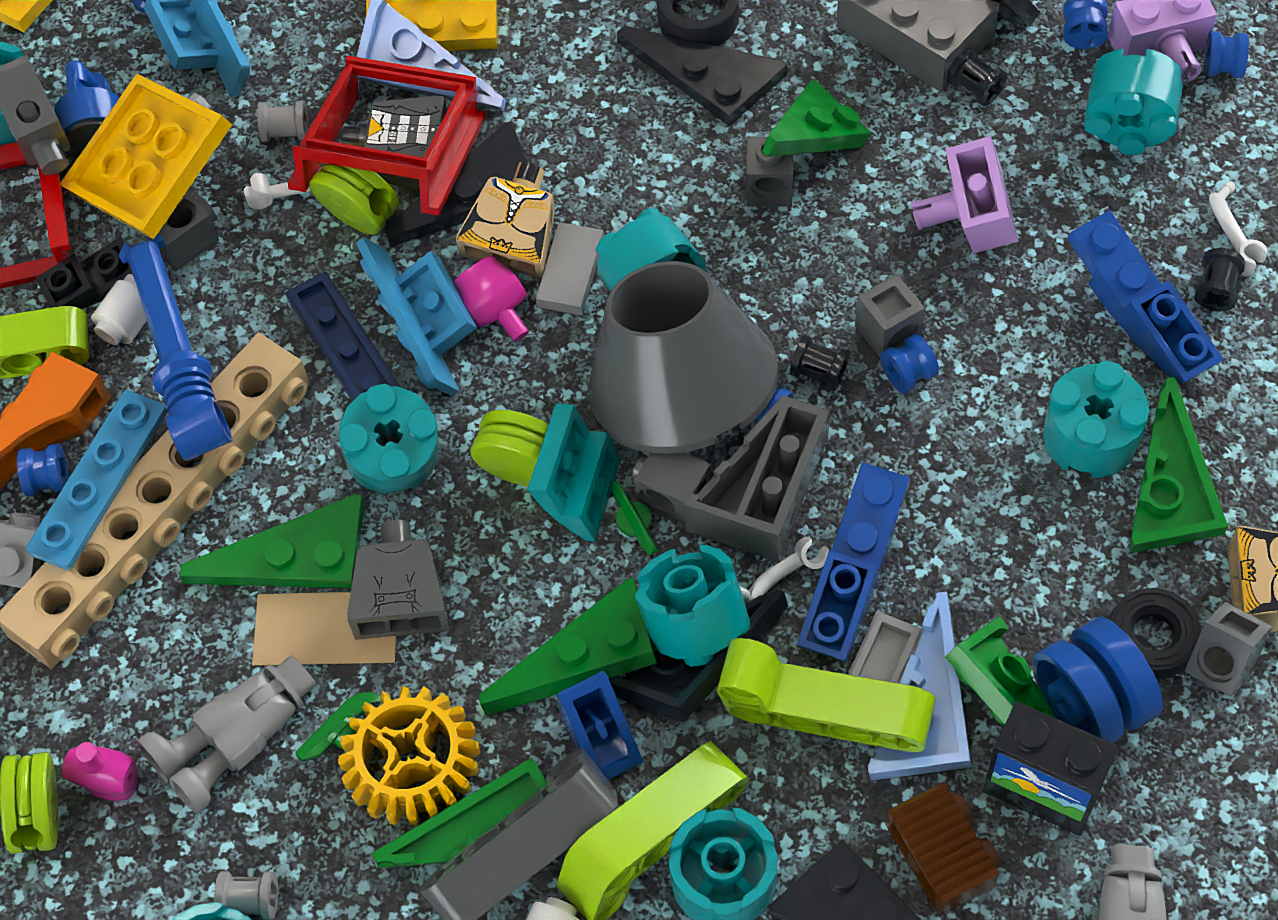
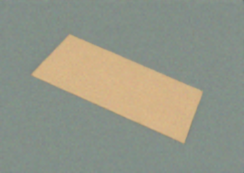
M351 592L258 594L252 666L279 665L290 656H293L301 665L395 663L396 636L355 640L347 619Z

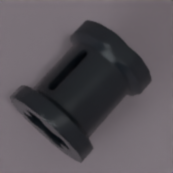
M969 48L964 50L952 63L948 71L947 82L954 87L961 85L976 95V101L979 104L988 106L1003 90L1007 81V73L1001 68L992 69L978 59V53Z
M1214 248L1206 251L1202 258V267L1205 271L1202 283L1197 286L1195 291V301L1204 308L1216 311L1233 309L1238 298V293L1235 290L1237 279L1245 270L1246 262L1244 257L1238 252L1226 248Z
M803 335L791 361L790 375L799 377L803 374L827 383L828 389L836 391L845 374L850 351L844 348L839 352L813 343L812 337Z

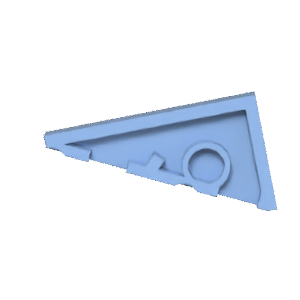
M370 0L357 57L476 77L477 106L504 111L506 100L488 83L467 69L457 58L435 40L424 34L414 23L403 17L387 4L385 0ZM357 75L359 81L429 96H445V99L453 100L457 93Z
M947 592L936 593L934 603L928 608L922 623L923 632L914 655H910L900 684L924 689L936 697L925 749L921 752H906L878 747L875 758H871L868 765L871 781L972 767L960 679L956 675L954 667L945 658L955 648Z

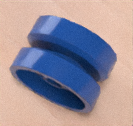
M1103 616L1093 618L1073 630L1070 643L1065 640L1055 641L1036 652L1033 656L1031 663L1035 681L1058 720L1115 744L1121 740L1124 727L1129 730L1139 729L1161 714L1163 709L1161 690L1143 653L1128 634L1116 623Z

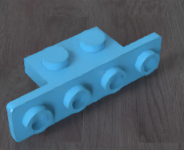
M146 0L144 10L174 70L216 68L229 96H240L245 79L250 74V62L248 56L242 52L234 37L233 28L229 22H226L218 6V1Z
M362 237L356 242L363 256L360 264L365 273L376 282L381 292L378 295L380 304L388 314L394 317L399 327L396 331L399 341L413 354L418 364L415 367L418 378L431 390L436 388L450 396L454 395L459 391V388L442 355L474 331L477 326L465 307L441 258L430 251L402 274H399L387 250Z
M125 390L27 544L26 550L30 556L64 570H70L166 416L167 409L163 403L130 390Z

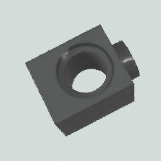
M747 136L746 206L792 207L793 154L767 157L762 152L767 137Z
M188 191L157 234L166 243V246L159 248L162 258L175 272L219 241L213 224L217 220L214 210L204 198L200 197L195 200Z
M896 274L857 296L855 327L880 358L882 351L890 347L897 349L903 346L904 340L913 334L922 335L925 308L899 275Z
M685 452L670 454L650 453L648 456L642 454L636 462L631 476V480L635 482L636 502H641L647 507L685 524L683 504L693 493L697 495L710 481V463Z
M1224 602L1205 621L1185 671L1200 679L1208 688L1222 691L1232 697L1251 676L1273 626ZM1221 648L1227 650L1232 658L1228 657Z

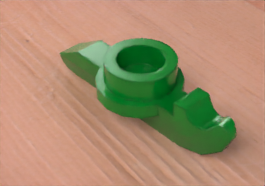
M616 480L612 481V493L615 503L619 506L615 518L617 527L625 535L636 537L642 549L649 556L659 552L648 532L652 522L650 509L641 502L631 501L625 489Z
M363 692L347 699L296 751L297 758L302 762L320 758L334 744L343 750L340 744L341 736L356 733V730L352 729L348 724L350 717L360 718L362 715L365 716L362 709L364 702L372 705L381 703L380 695L373 692Z

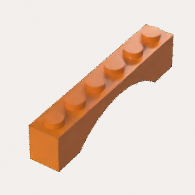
M51 352L42 365L34 369L26 387L14 402L9 403L5 407L0 417V490L18 472L17 454L19 449L31 448L36 452L43 451L48 445L60 444L84 435L111 398L99 374L54 352Z

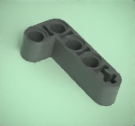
M583 748L577 749L562 759L547 774L546 786L436 870L421 885L420 893L442 920H477L571 847L590 828L611 814L618 805L616 789Z

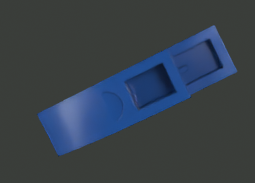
M1111 210L1070 233L1067 240L1093 276L1088 285L1134 343L1168 375L1175 377L1176 381L1182 385L1219 364L1224 359L1170 280L1163 284L1160 283Z
M862 462L833 548L829 550L797 642V647L846 663L895 533L894 528L910 484L909 476Z

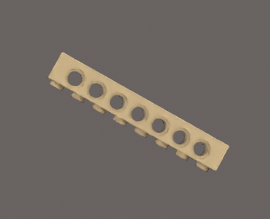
M258 332L211 383L215 399L225 416L228 426L233 425L230 429L233 442L185 461L178 452L169 430H167L134 466L70 570H64L45 562L0 610V627L8 638L51 670L61 659L69 657L78 647L80 638L96 621L102 620L109 614L115 599L129 584L137 582L143 576L148 563L162 547H167L174 542L181 526L195 511L202 510L209 503L213 491L227 476H231L239 470L245 456L256 443L265 440L272 433L276 421L290 406H295L302 400L307 387L310 385L302 360ZM264 391V393L258 397H250L256 392ZM195 460H202L198 465L186 468L189 463ZM163 495H169V497L165 501L161 503H154V501L157 498ZM136 531L132 537L120 540L127 532ZM103 567L97 575L87 577L91 570ZM70 603L65 611L53 615L57 607Z

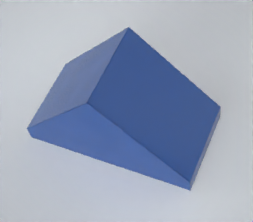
M604 671L556 694L562 722L576 748H583L608 780L644 762L607 674Z

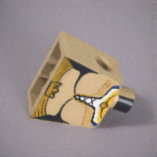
M520 162L513 181L498 177L488 179L457 234L456 242L460 256L480 261L490 255H495L498 261L511 271L542 279L548 259L555 206L553 195L539 189L545 174L541 167L529 162Z
M1237 526L1227 548L1232 605L1273 626L1270 632L1278 631V532Z

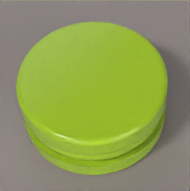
M323 163V167L315 173L309 182L310 190L315 198L330 213L342 222L365 234H378L384 227L385 221L389 216L393 215L399 206V199L395 191L374 171Z
M489 411L482 417L479 432L471 446V457L488 473L507 482L528 487L549 424L536 417L517 411Z
M48 752L34 753L33 757L25 755L22 758L19 754L7 755L2 760L0 769V814L5 846L11 854L25 853L26 849L33 851L37 848L39 851H48L55 849L57 845L59 827L58 792L54 763Z

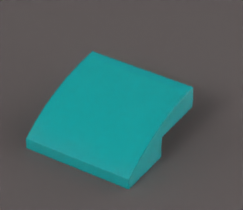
M556 403L527 490L540 506L560 524L582 539L595 542L612 490L611 482L616 478L622 457L607 432L589 431L574 405Z

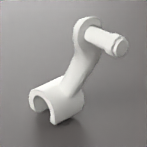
M261 173L253 174L250 178L251 187L246 186L244 188L246 202L255 210L270 206L275 198L306 193L288 189V182L270 185L268 177Z
M1229 181L1223 185L1219 193H1211L1209 201L1215 217L1236 252L1245 259V270L1241 275L1249 276L1255 272V261L1260 263L1265 261L1267 248L1258 240H1247L1233 217L1225 199L1234 192L1236 186L1233 182Z
M810 537L800 539L796 543L795 553L761 574L749 590L740 586L745 603L760 595H764L777 582L802 565L812 569L823 567L829 549L823 546L814 559L807 560L806 552L811 546L812 539Z

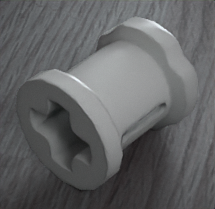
M304 100L296 101L295 105L268 106L267 102L258 103L257 120L261 142H269L271 137L297 136L299 140H303L308 131V115Z
M220 871L215 884L214 902L222 903L227 908L238 910L243 915H261L263 920H273L278 906V880L276 873L265 871L262 877H232L229 871Z

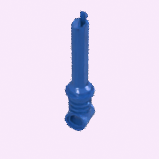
M156 235L154 240L149 237L150 241L146 240L132 247L129 246L128 242L124 243L119 253V258L123 264L127 262L130 264L159 357V363L152 375V382L155 391L164 397L169 416H166L169 433L181 457L185 461H189L231 443L233 440L228 423L215 399L210 384L213 376L211 364L204 356H200L192 351L159 249L166 246V243L161 236Z

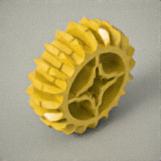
M402 686L399 692L400 698L392 700L387 692L382 691L380 695L382 705L377 708L370 703L364 702L362 709L366 716L365 719L350 717L348 724L352 729L356 730V733L341 736L340 744L346 753L339 756L338 764L341 770L347 771L343 775L342 781L346 789L354 790L352 798L357 806L368 804V813L375 819L386 811L389 824L394 826L400 821L403 814H407L410 825L416 827L420 820L419 813L427 811L429 817L432 818L439 813L437 806L443 803L448 808L457 803L453 795L454 791L461 794H469L471 786L465 777L478 774V764L472 758L479 756L480 747L477 741L472 740L476 735V730L472 722H464L466 715L461 706L457 705L450 708L449 697L444 693L432 701L430 690L425 686L422 687L416 698H412L409 688ZM411 724L403 730H393L399 726ZM438 730L450 740V753L445 765L438 761L435 753L431 752L435 745L434 736ZM375 747L380 749L383 757L387 759L383 767L385 774L380 782L374 779L369 772L370 758ZM411 750L418 751L419 756H416V758L411 760L408 756L407 761H401L399 754L402 756L404 753L409 752L411 756ZM416 781L427 782L421 786L406 789L410 784Z

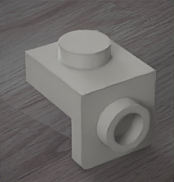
M10 513L9 520L0 521L1 585L22 588L40 568L41 560L30 556L26 550L27 544L40 525V516L26 513Z

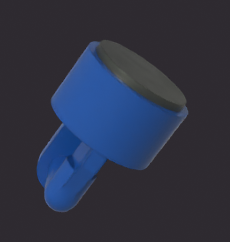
M73 60L65 67L67 93L57 101L54 111L71 145V148L65 153L78 158L119 97L110 90V84L102 74L91 73L82 62Z

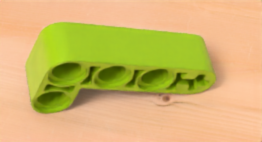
M59 306L0 316V380L31 375L36 367L45 362L51 352L79 365H83L90 358L87 314L78 307Z
M736 638L730 641L717 688V693L727 711L741 720L906 752L924 751L936 697L930 692L910 685L780 663L776 652L764 643L744 638Z
M711 741L706 742L585 832L567 852L556 888L587 920H607L625 901L633 880L670 852L671 841L681 824L700 810L706 809L707 812L718 809H726L746 788L749 777Z

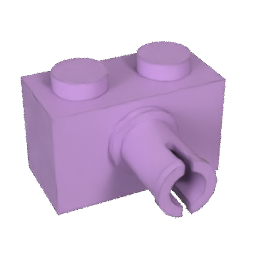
M1121 0L1115 2L1108 38L1114 50L1124 48L1123 56H1146L1147 49L1169 56L1180 66L1181 73H1184L1187 82H1190L1202 71V67L1197 62L1193 52L1205 49L1208 33L1213 30L1217 13L1210 0Z
M991 136L946 148L953 187H951V192L911 202L918 230L959 219L973 254L1019 242L1001 163Z

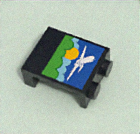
M1015 701L994 747L982 792L1081 836L1119 746Z

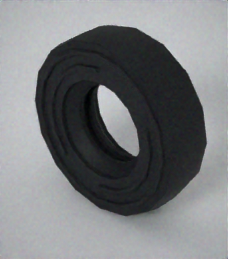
M1160 588L1138 589L1124 596L1111 611L1109 620L1116 623L1129 635L1143 653L1156 679L1170 678L1186 669L1201 633L1198 616L1190 604L1174 592ZM1146 617L1162 619L1171 628L1173 641L1162 650L1147 649L1139 644L1135 638V624Z

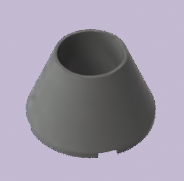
M667 261L654 263L629 273L614 286L608 296L588 384L589 406L594 419L605 428L610 438L623 446L638 451L661 454L694 451L716 444L715 436L728 431L738 424L741 429H744L762 413L772 399L779 378L778 359L775 348L768 336L704 270L685 262Z

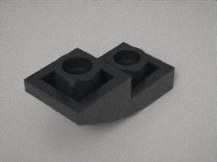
M120 236L83 261L73 253L38 276L36 280L50 308L73 306L83 309L101 302L116 281L124 280L128 274H132L129 262L123 264L119 258V253L127 241Z

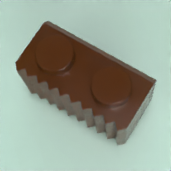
M944 782L887 810L885 821L887 829L939 916L993 889L999 876L997 868L1001 867L999 856L991 842L987 838L980 840L976 836L974 829L971 828L969 822L973 821V817L965 799L958 792L952 794Z

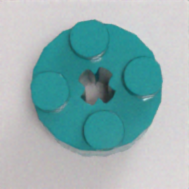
M1124 48L1117 49L1103 55L1093 65L1084 127L1086 132L1097 136L1100 140L1118 146V150L1125 155H1140L1144 153L1146 147H1152L1165 142L1176 133L1183 89L1181 68L1169 56L1155 50L1147 49L1146 56H1123Z
M648 208L642 211L636 220L627 223L618 232L603 236L595 248L596 253L599 255L597 262L598 276L610 292L629 273L654 263L667 261L685 262L695 265L706 272V261L673 220L668 216L662 215L658 209Z
M1107 360L1099 364L1074 368L1063 375L1054 384L1045 414L1042 438L1048 454L1061 468L1068 470V467H1071L1080 472L1092 473L1091 478H1101L1121 471L1132 462L1148 422L1150 409L1143 388L1129 374L1124 372L1120 364Z
M380 384L371 386L368 391L361 393L347 406L339 424V444L351 476L364 488L382 495H388L389 492H401L411 487L415 489L432 474L439 458L437 422L430 406L416 393L398 386ZM384 436H398V444L389 441L385 447L382 446L381 438Z
M699 545L700 553H687L677 556L675 549L668 550L652 559L637 576L640 586L635 594V599L651 643L661 654L675 659H684V662L691 667L705 665L710 662L715 653L729 646L732 639L745 634L750 626L746 604L731 558L721 549L708 545Z
M733 807V811L718 809L707 812L706 809L700 810L683 822L671 841L669 873L675 900L685 914L692 920H755L766 911L775 895L778 857L774 847L773 836L761 820L741 808ZM729 864L733 865V871L730 873L719 874L714 872L715 865L722 869Z

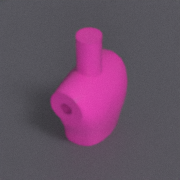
M490 255L480 260L455 279L454 284L460 293L464 305L479 328L499 320L513 342H518L528 335L529 330L514 311V308L528 294L516 275L508 267L502 265L495 255Z
M84 742L77 747L71 748L64 758L62 766L63 778L84 787L95 797L121 801L130 798L135 793L137 787L136 762L131 756L123 752Z

